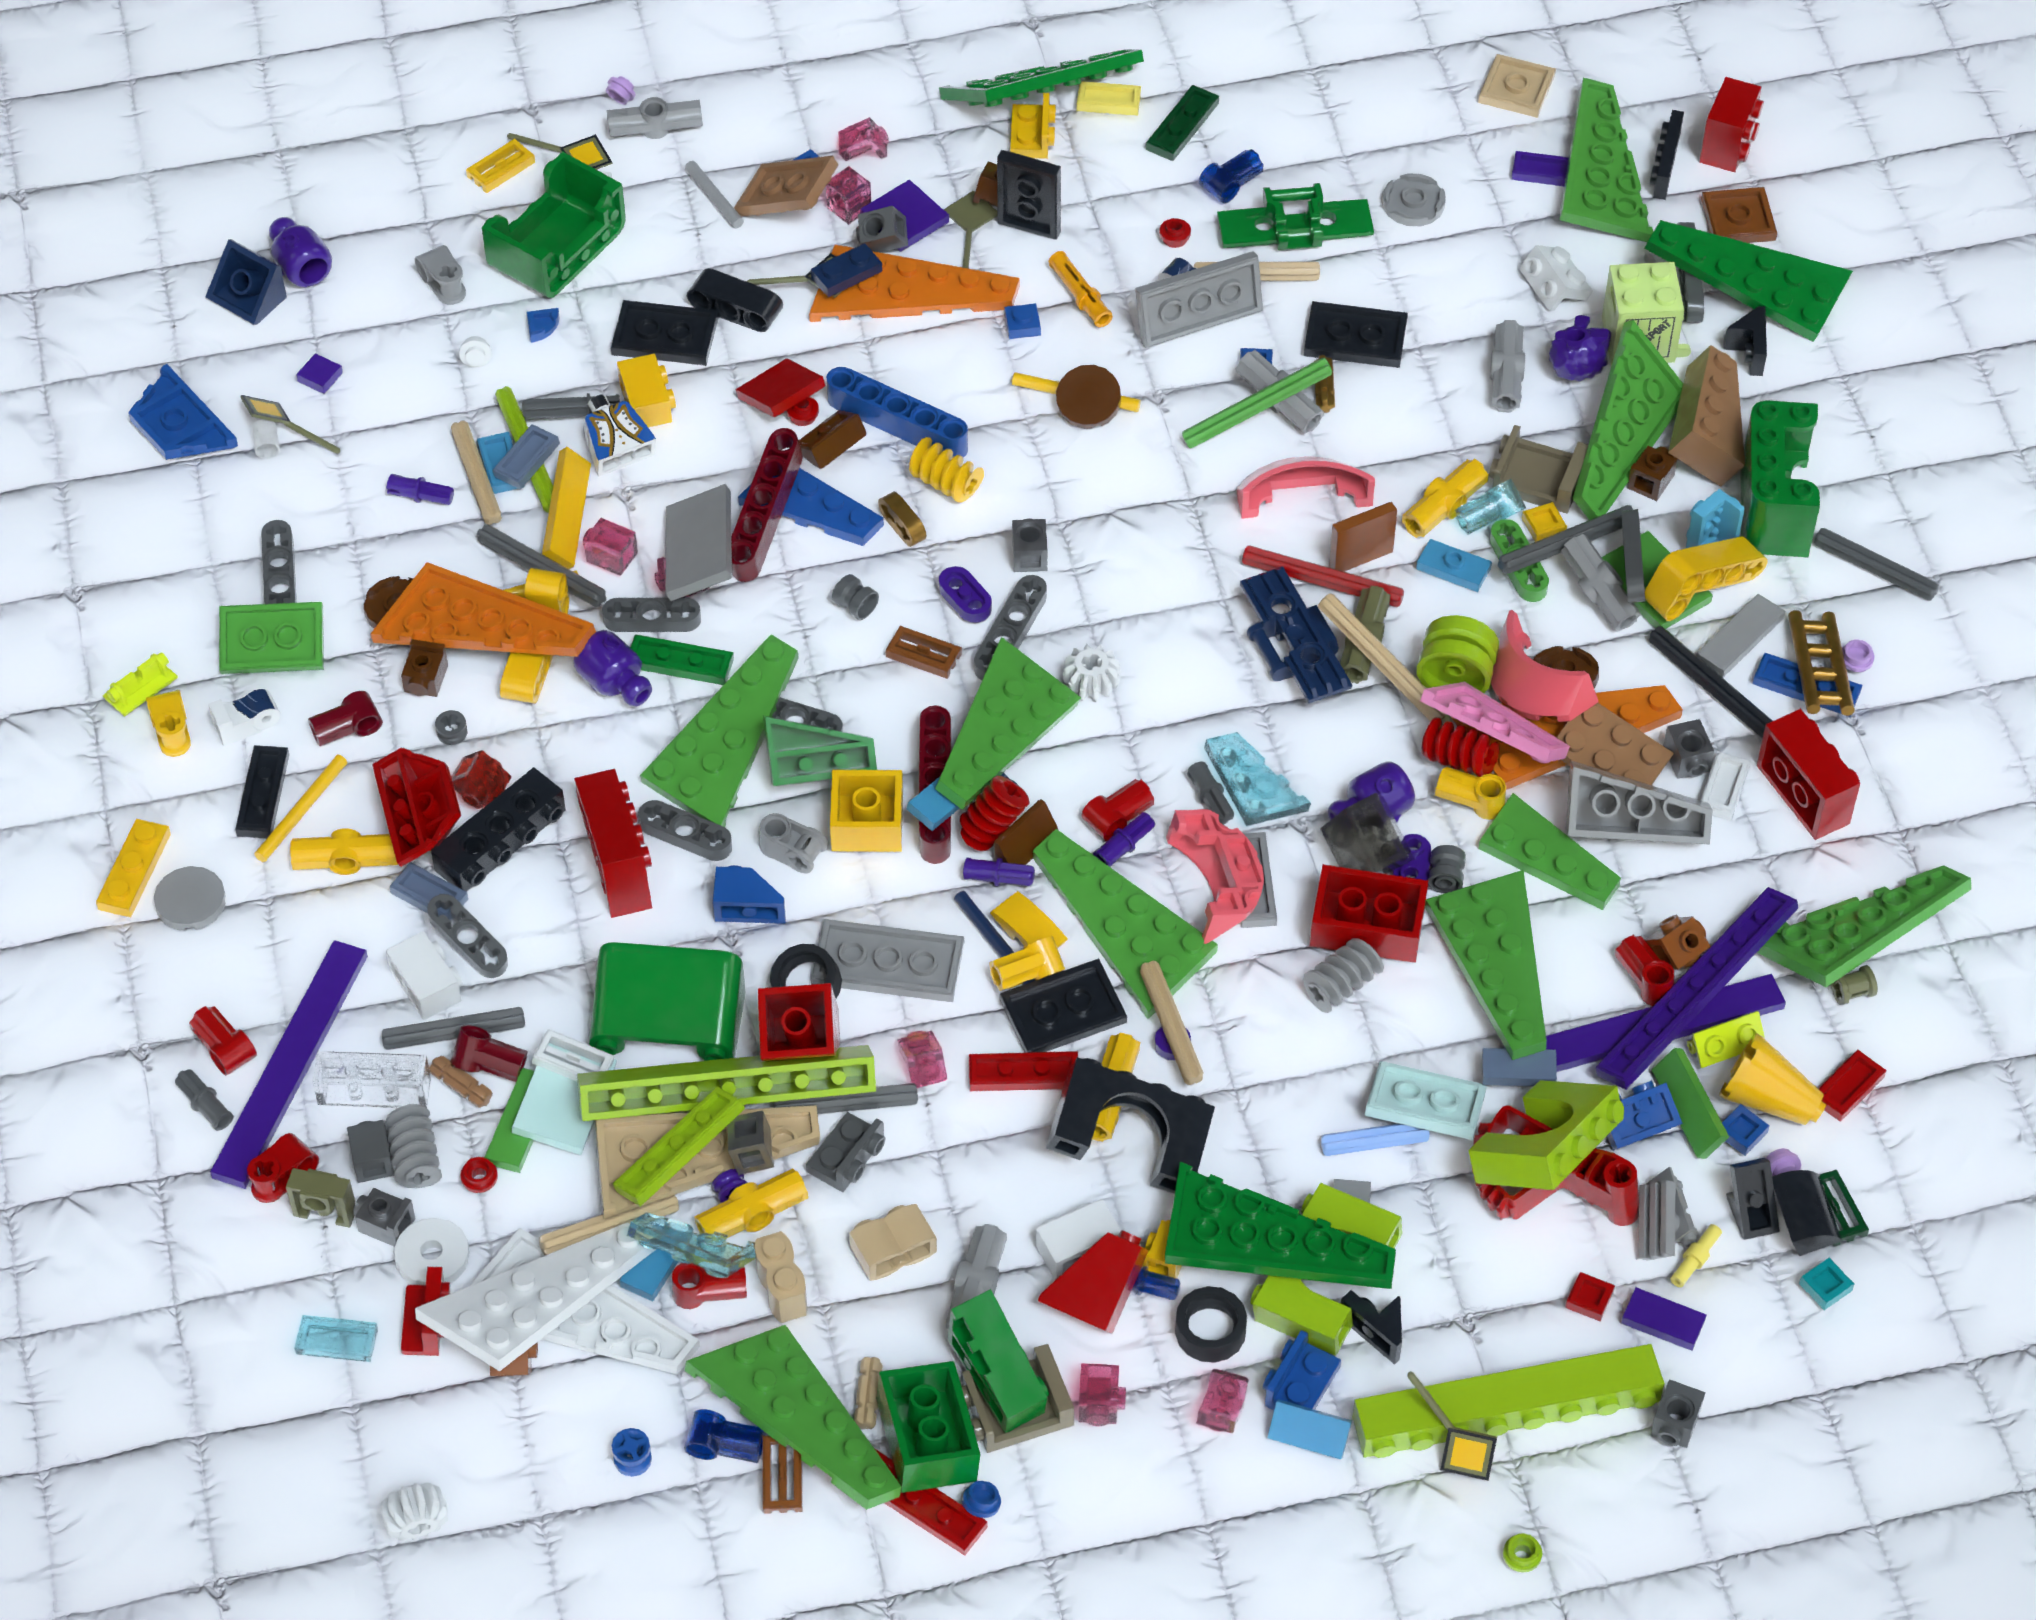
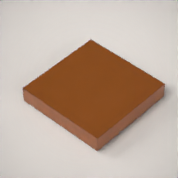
M1765 187L1702 192L1701 202L1710 233L1746 243L1776 241L1777 230Z
M1393 502L1385 503L1332 525L1329 568L1344 572L1393 553L1397 520V508Z

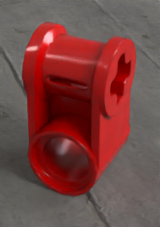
M288 1133L281 1136L271 1147L253 1158L248 1164L247 1174L252 1182L251 1192L253 1197L262 1203H271L280 1199L287 1192L286 1185L292 1169L316 1170L319 1164L318 1155L295 1134Z

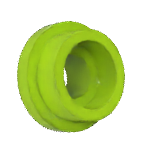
M1525 1533L1517 1534L1506 1541L1503 1548V1559L1511 1569L1517 1572H1530L1539 1566L1542 1559V1548L1533 1536ZM1518 1551H1524L1529 1555V1557L1520 1558L1516 1556L1515 1553Z

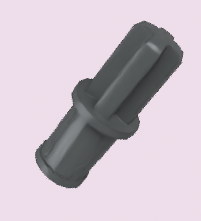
M1200 761L1191 765L1188 768L1187 775L1199 793V801L1206 804L1209 810L1219 814L1220 823L1223 825L1227 824L1229 820L1234 818V811L1223 794V785L1214 779L1206 762Z
M191 1069L182 1070L178 1073L175 1084L191 1101V1108L194 1111H200L216 1131L225 1129L232 1122L234 1115L216 1097V1090L212 1087H207Z

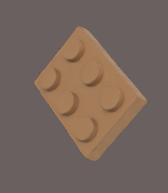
M833 155L761 164L734 208L741 217L812 209L817 204L818 198L825 186L831 181L832 175L839 164Z
M1599 703L1573 720L1568 721L1557 736V739L1570 746L1566 758L1560 759L1570 766L1571 760L1649 785H1653L1674 754Z

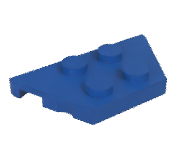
M168 364L161 367L159 379L154 385L149 384L142 398L128 412L133 425L166 460L232 449L238 446L236 436Z

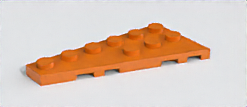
M426 562L370 633L373 643L410 645L411 640L414 639L445 644V648L578 657L590 637L596 633L593 623Z
M1665 685L1596 693L1599 704L1643 733L1680 719L1683 709ZM1542 716L1538 721L1525 718L1556 738L1568 722H1558L1556 716ZM1451 717L1457 727L1459 725L1466 727V735L1468 731H1470L1471 729L1477 730L1479 737L1484 733L1458 719ZM1490 736L1491 744L1497 742L1500 747L1497 762L1490 774L1501 777L1505 781L1506 790L1567 765L1561 760L1540 763L1532 759L1529 754Z

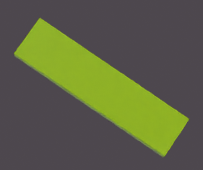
M716 1087L613 1183L616 1192L641 1207L745 1110L742 1101L723 1089Z

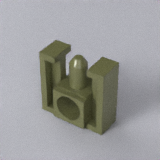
M293 1168L286 1185L293 1216L308 1219L311 1210L317 1211L320 1216H328L332 1214L334 1207H336L338 1215L335 1222L336 1225L350 1228L355 1216L353 1209L356 1203L350 1179L340 1178L337 1174L312 1169L305 1171Z

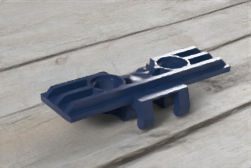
M1283 566L1240 580L1242 590L1261 621L1248 628L1247 636L1257 644L1271 669L1269 674L1274 681L1293 677L1308 703L1347 691L1353 687L1335 656L1338 653L1339 646L1334 633L1317 605L1306 607ZM1277 604H1285L1291 610L1280 614L1275 612L1272 607ZM1270 637H1276L1278 641L1287 640L1292 651H1289V656L1284 657V662H1282L1269 640Z

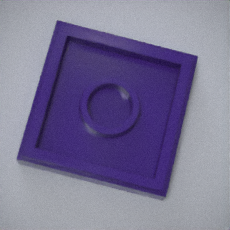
M910 179L860 209L861 214L893 206L906 216L908 246L897 248L899 252L949 223V214Z

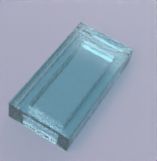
M302 1315L294 1349L297 1355L371 1362L378 1326L375 1322Z

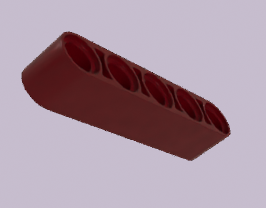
M780 428L770 435L732 533V575L738 581H752L761 572L802 463L803 455L797 434L792 429Z
M929 706L920 714L919 793L941 776L951 753V716L948 710L942 706ZM951 816L933 831L919 820L920 855L924 861L931 864H940L950 857Z

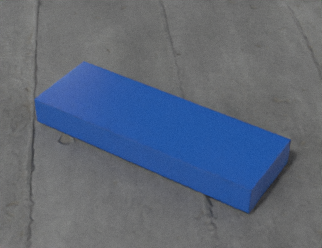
M1764 652L1752 684L1805 702L1798 664ZM1815 681L1817 691H1836L1835 682ZM1849 681L1855 708L1863 685ZM1820 705L1821 708L1842 714L1840 705Z

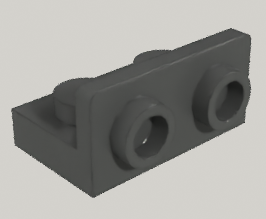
M847 1111L807 1162L806 1172L844 1192L851 1182L856 1183L864 1172L865 1164L872 1155L877 1156L883 1149L886 1141L883 1121L876 1118L872 1124H869Z

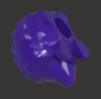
M1585 315L1576 316L1574 326L1557 331L1554 336L1555 339L1551 341L1552 346L1549 352V361L1552 363L1557 376L1581 382L1585 378L1592 379L1596 374H1600L1603 367L1608 365L1606 355L1609 349L1611 331L1607 328H1587L1590 323V317Z

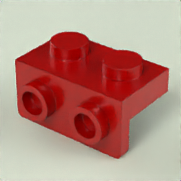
M427 1266L426 1285H407L401 1340V1353L403 1355L439 1356L440 1339L445 1337L416 1320L415 1308L450 1294L451 1284L444 1281L443 1267Z

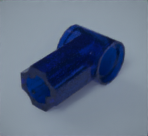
M1253 149L1244 150L1221 166L1218 163L1208 165L1199 177V185L1222 204H1226L1234 199L1242 185L1263 172L1264 164L1261 162L1259 154Z
M699 1409L694 1412L684 1450L689 1455L701 1460H713L719 1455L758 1463L763 1453V1436H766V1433L756 1426L727 1421L722 1414L716 1411Z

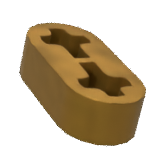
M893 491L878 500L883 517L905 544L911 547L926 539V530L922 521L897 492Z

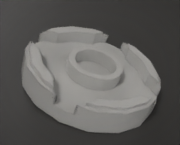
M1407 173L1400 175V179L1394 182L1392 179L1388 182L1383 191V209L1388 217L1399 224L1417 227L1428 225L1440 218L1445 209L1446 197L1443 187L1441 189L1437 185L1436 180L1423 174Z
M187 866L176 869L164 876L156 886L153 898L157 915L164 924L176 930L186 931L185 928L194 927L195 930L202 929L216 921L224 911L226 895L223 883L215 872L204 867Z

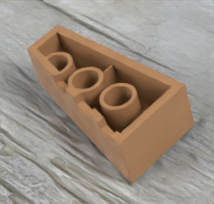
M1710 345L1687 366L1668 453L1721 487L1745 466L1737 362L1728 354Z

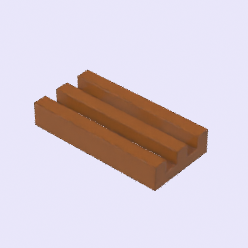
M901 625L886 648L887 658L946 679L950 676V670L956 666V660L960 659L962 655V647ZM901 639L917 644V646L901 641ZM930 649L948 655V657L934 653Z
M763 1436L764 1514H772V1511L787 1513V1510H795V1513L803 1512L801 1454L793 1448L794 1500H787V1446H782L771 1436ZM779 1444V1500L772 1501L771 1445Z

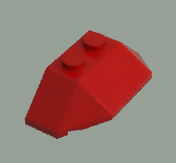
M401 747L372 764L395 858L400 867L439 846L447 838L461 817L448 765L443 761L422 754L412 753L410 750Z

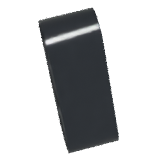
M710 268L704 269L686 295L690 304L695 308L718 310L719 318L757 332H766L784 306L782 299L775 292Z

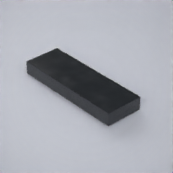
M254 745L235 828L237 837L267 839L272 833L290 756L288 747Z

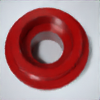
M1171 218L1160 225L1159 235L1165 245L1179 248L1184 246L1189 240L1191 227L1185 220Z
M809 396L788 409L786 413L795 425L808 426L818 416L819 405L814 398Z
M474 1157L465 1163L460 1177L462 1185L468 1191L483 1193L494 1187L498 1179V1172L496 1166L488 1159ZM477 1175H485L481 1179H474Z

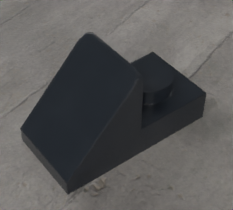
M1758 306L1730 325L1726 331L1724 350L1744 351V362H1749L1750 376H1763L1767 358L1765 306Z
M1760 1158L1730 1165L1733 1192L1726 1193L1741 1237L1746 1240L1779 1233L1770 1161L1766 1158Z
M1350 1290L1341 1298L1340 1304L1351 1308L1352 1329L1395 1365L1400 1360L1402 1347L1400 1296H1397L1378 1313L1375 1305L1369 1299L1359 1297L1354 1291Z

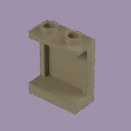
M1514 425L1510 436L1504 435L1499 448L1500 459L1494 458L1490 467L1489 477L1494 478L1492 492L1538 506L1553 502L1559 512L1568 514L1573 503L1574 492L1589 444L1578 442L1574 453L1566 452L1520 438L1521 426Z
M1049 1344L1035 1347L1034 1359L1029 1360L1036 1377L1039 1376L1048 1389L1049 1396L1047 1397L1045 1413L1007 1433H1004L976 1388L970 1371L961 1372V1387L967 1408H970L973 1416L971 1422L977 1441L982 1440L987 1453L1074 1426V1406Z

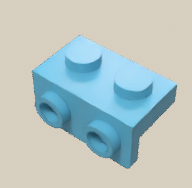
M1718 489L1705 501H1698L1690 512L1691 522L1686 533V548L1739 537L1745 510L1744 506L1736 498L1729 496L1721 489Z

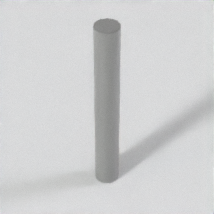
M694 160L689 161L685 165L686 171L734 228L741 227L744 223L743 218Z

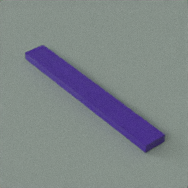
M1767 887L1595 1067L1597 1076L1627 1090L1797 911V899Z
M333 940L210 1171L212 1179L246 1189L250 1182L247 1174L248 1164L269 1146L368 958L366 949Z
M1772 974L1724 986L1675 1039L1692 1035L1698 1031L1755 1011H1759L1761 1016L1785 1009L1786 1001ZM1652 1007L1547 1035L1546 1049L1556 1050L1557 1072L1603 1060Z

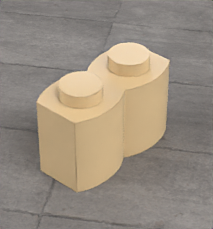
M917 1204L896 1206L884 1218L861 1221L849 1233L850 1248L869 1281L887 1277L903 1266L919 1263L937 1252V1237Z
M782 1231L757 1238L755 1240L757 1274L761 1284L768 1292L769 1307L773 1316L780 1323L806 1316L807 1296L805 1278L800 1268L795 1264L791 1241Z

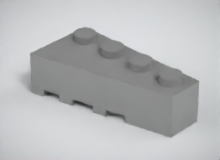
M1570 760L1565 827L1568 836L1710 845L1713 809L1709 803Z

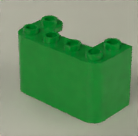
M563 151L554 160L549 161L543 170L545 193L537 201L532 202L517 220L509 224L507 218L498 214L487 219L481 227L487 264L548 298H553L559 294L621 233L626 222L622 183Z
M1766 400L1760 401L1752 407L1744 444L1745 466L1741 469V505L1745 508L1741 525V536L1745 537L1763 555L1809 557L1820 509V493L1814 483L1803 479H1791V475L1795 467L1799 465L1800 468H1807L1812 434L1818 420V404Z

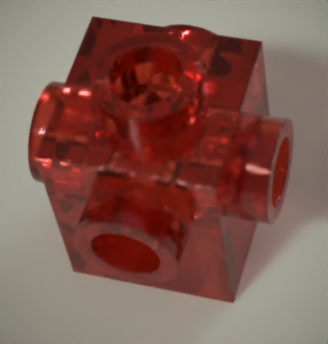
M483 750L464 756L451 776L454 789L462 796L464 802L476 809L485 807L505 791L512 777L502 768L498 760L490 757Z

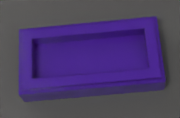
M1516 151L1511 180L1564 187L1569 157Z
M1635 1287L1621 1324L1693 1351L1706 1321L1707 1314Z

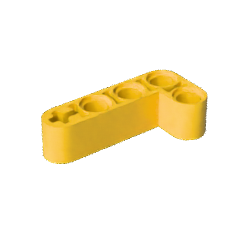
M1743 536L1676 550L1668 554L1659 564L1645 589V600L1666 621H1672L1684 612L1695 593L1753 580L1766 568L1768 559Z
M531 568L525 583L526 599L568 614L569 593L566 574ZM510 652L500 684L501 698L536 704L554 655Z

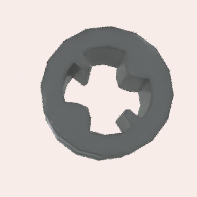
M448 710L436 718L437 737L442 743L456 745L466 738L468 731L466 719L462 713ZM453 724L457 725L458 727L457 729H454L452 727L451 731L445 729L446 726H449V728H451V725Z

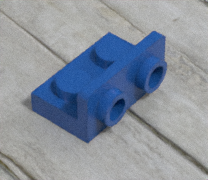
M1651 1080L1631 1088L1634 1095L1622 1099L1619 1093L1620 1101H1622L1624 1106V1119L1607 1135L1613 1151L1683 1124L1667 1083L1654 1087Z
M1301 1330L1295 1341L1289 1339L1285 1344L1280 1356L1282 1363L1277 1370L1272 1368L1266 1376L1262 1387L1266 1391L1265 1406L1274 1410L1277 1400L1280 1399L1315 1410L1340 1369L1341 1359L1308 1344V1333Z

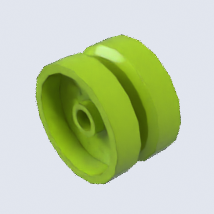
M1460 615L1442 616L1433 620L1426 628L1423 649L1420 652L1417 663L1416 675L1421 684L1426 688L1466 682L1482 693H1485L1491 684L1493 666L1496 663L1499 651V639L1490 627L1474 618Z

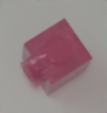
M600 518L593 528H589L583 537L586 562L619 576L624 573L638 554L636 532L604 518Z
M1081 1363L1078 1422L1088 1423L1092 1426L1117 1424V1410H1125L1126 1387H1119V1365Z

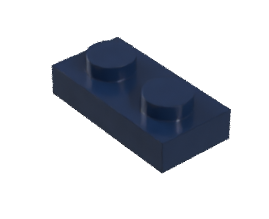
M864 243L811 268V278L825 295L830 297L882 272V262Z

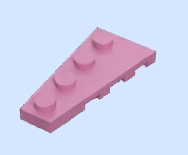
M1466 682L1426 688L1420 699L1421 702L1529 754L1532 759L1540 763L1565 759L1570 748L1566 743Z

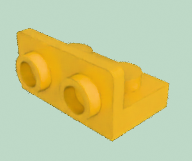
M1043 93V105L1012 104L1010 152L1031 158L1048 159V146H1054L1055 127H1049V123H1055L1056 105L1050 104V93Z

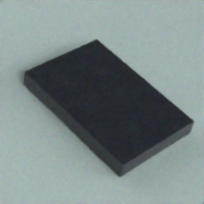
M1001 149L997 156L998 224L1057 240L1061 233V166Z
M623 300L611 344V355L635 358L655 353L656 359L659 361L707 366L719 319L718 310Z
M1312 301L1303 356L1319 358L1320 355H1325L1326 358H1331L1332 360L1400 368L1408 313Z
M1099 958L1002 992L999 997L1024 1053L1053 1050L1125 1024L1128 1018Z

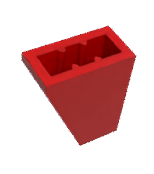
M1121 1230L1119 1236L1107 1232L1040 1294L1038 1301L1113 1334L1149 1250L1139 1246L1141 1238Z

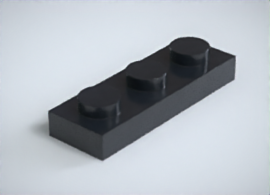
M1672 110L1669 122L1663 121L1660 140L1665 142L1664 144L1658 143L1655 162L1660 164L1659 166L1653 165L1649 183L1655 185L1653 198L1666 200L1681 135L1684 111Z

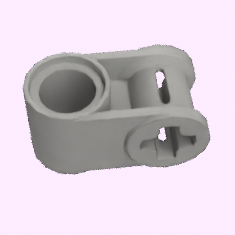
M446 245L439 246L414 258L420 277L429 285L442 303L454 305L464 300L466 289L461 282L463 270Z
M772 813L761 820L760 850L769 858L790 866L797 872L803 874L810 873L814 868V860L818 854L825 851L829 845L828 839L817 829L802 825L782 814Z

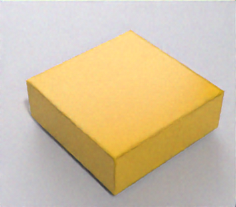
M1553 502L1522 511L1521 519L1535 542L1567 529V525Z

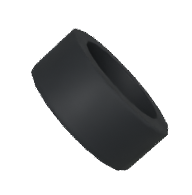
M798 944L789 947L777 957L771 968V987L786 986V979L798 965L807 962H817L825 969L826 981L824 983H831L835 998L837 999L842 985L840 970L834 959L825 949L815 944Z
M1206 1286L1194 1289L1183 1297L1176 1311L1175 1335L1179 1346L1188 1356L1201 1362L1216 1363L1227 1360L1235 1355L1245 1342L1247 1313L1243 1302L1234 1293L1222 1287ZM1217 1309L1229 1315L1234 1323L1233 1330L1225 1338L1205 1340L1193 1334L1189 1328V1319L1197 1311Z

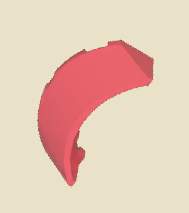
M1304 456L1278 460L1257 469L1237 487L1241 519L1258 517L1259 506L1263 501H1265V504L1271 503L1272 490L1335 484L1337 496L1344 497L1345 493L1350 494L1354 497V503L1358 508L1373 506L1375 477L1351 465L1329 458Z
M1510 610L1498 637L1499 651L1496 663L1493 666L1491 686L1498 700L1513 712L1527 719L1538 721L1542 716H1556L1558 722L1571 721L1597 704L1598 699L1590 675L1586 671H1566L1550 668L1539 664L1525 654L1524 648L1528 649L1532 645L1530 638L1523 632L1517 613Z
M1209 809L1175 810L1166 836L1167 842L1185 854L1200 869L1208 881L1214 898L1213 902L1207 903L1205 909L1208 920L1202 938L1204 944H1207L1245 920L1252 913L1263 889V867L1259 862L1258 853L1249 839L1238 828L1229 829L1220 823L1219 814Z

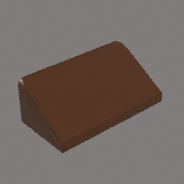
M838 410L799 440L803 457L815 467L822 469L865 437L867 432L859 414Z
M1038 800L994 841L995 861L998 858H1002L1003 862L1027 865L1033 859V850L1055 829L1058 830V826L1044 800Z

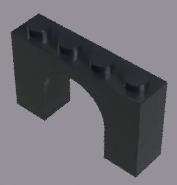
M1076 1058L1068 1070L1046 1149L1081 1160L1090 1148L1100 1112L1114 1106L1134 1108L1151 1120L1159 1135L1160 1148L1150 1186L1175 1194L1180 1162L1192 1166V1171L1198 1173L1215 1106L1207 1104L1198 1096H1185L1171 1091L1164 1084H1151L1137 1079L1134 1074L1128 1071H1115L1106 1068L1097 1060Z

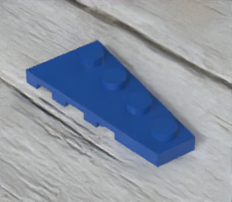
M799 468L782 513L783 516L795 519V524L806 528L808 526H816L824 529V534L860 546H864L884 526V517ZM751 484L738 496L740 506L744 505Z

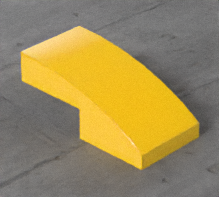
M1019 891L1015 892L990 912L1012 940L1017 937L1024 946L1053 936L1057 948H1059L1068 940L1055 923Z

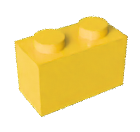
M655 353L617 361L619 384L624 400L629 402L647 427L671 423V409L676 408V401L673 390L666 389L665 385L668 384L666 368L664 365H658Z

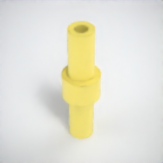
M1710 1224L1697 1243H1691L1684 1252L1683 1262L1670 1278L1675 1286L1683 1287L1696 1269H1701L1708 1260L1710 1249L1722 1234V1230L1718 1226Z

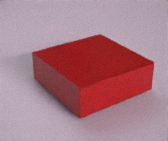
M1580 1272L1566 1301L1565 1308L1601 1322L1614 1293L1615 1285Z

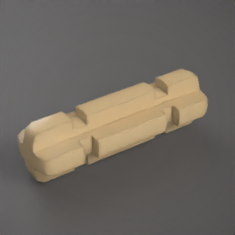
M864 1357L860 1363L859 1373H862V1375L858 1379L855 1404L858 1405V1408L855 1409L854 1421L862 1430L873 1429L876 1425L877 1414L874 1411L878 1409L876 1400L879 1372L883 1368L880 1359L877 1357Z

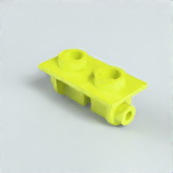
M162 652L159 654L153 653L147 661L137 667V671L134 673L130 672L116 683H111L109 685L110 689L102 696L125 717L146 701V697L154 696L176 680L178 675L166 666L169 660Z
M1759 1011L1693 1033L1692 1039L1687 1041V1047L1691 1054L1697 1053L1700 1068L1741 1055L1751 1039L1753 1040L1756 1033L1765 1038Z

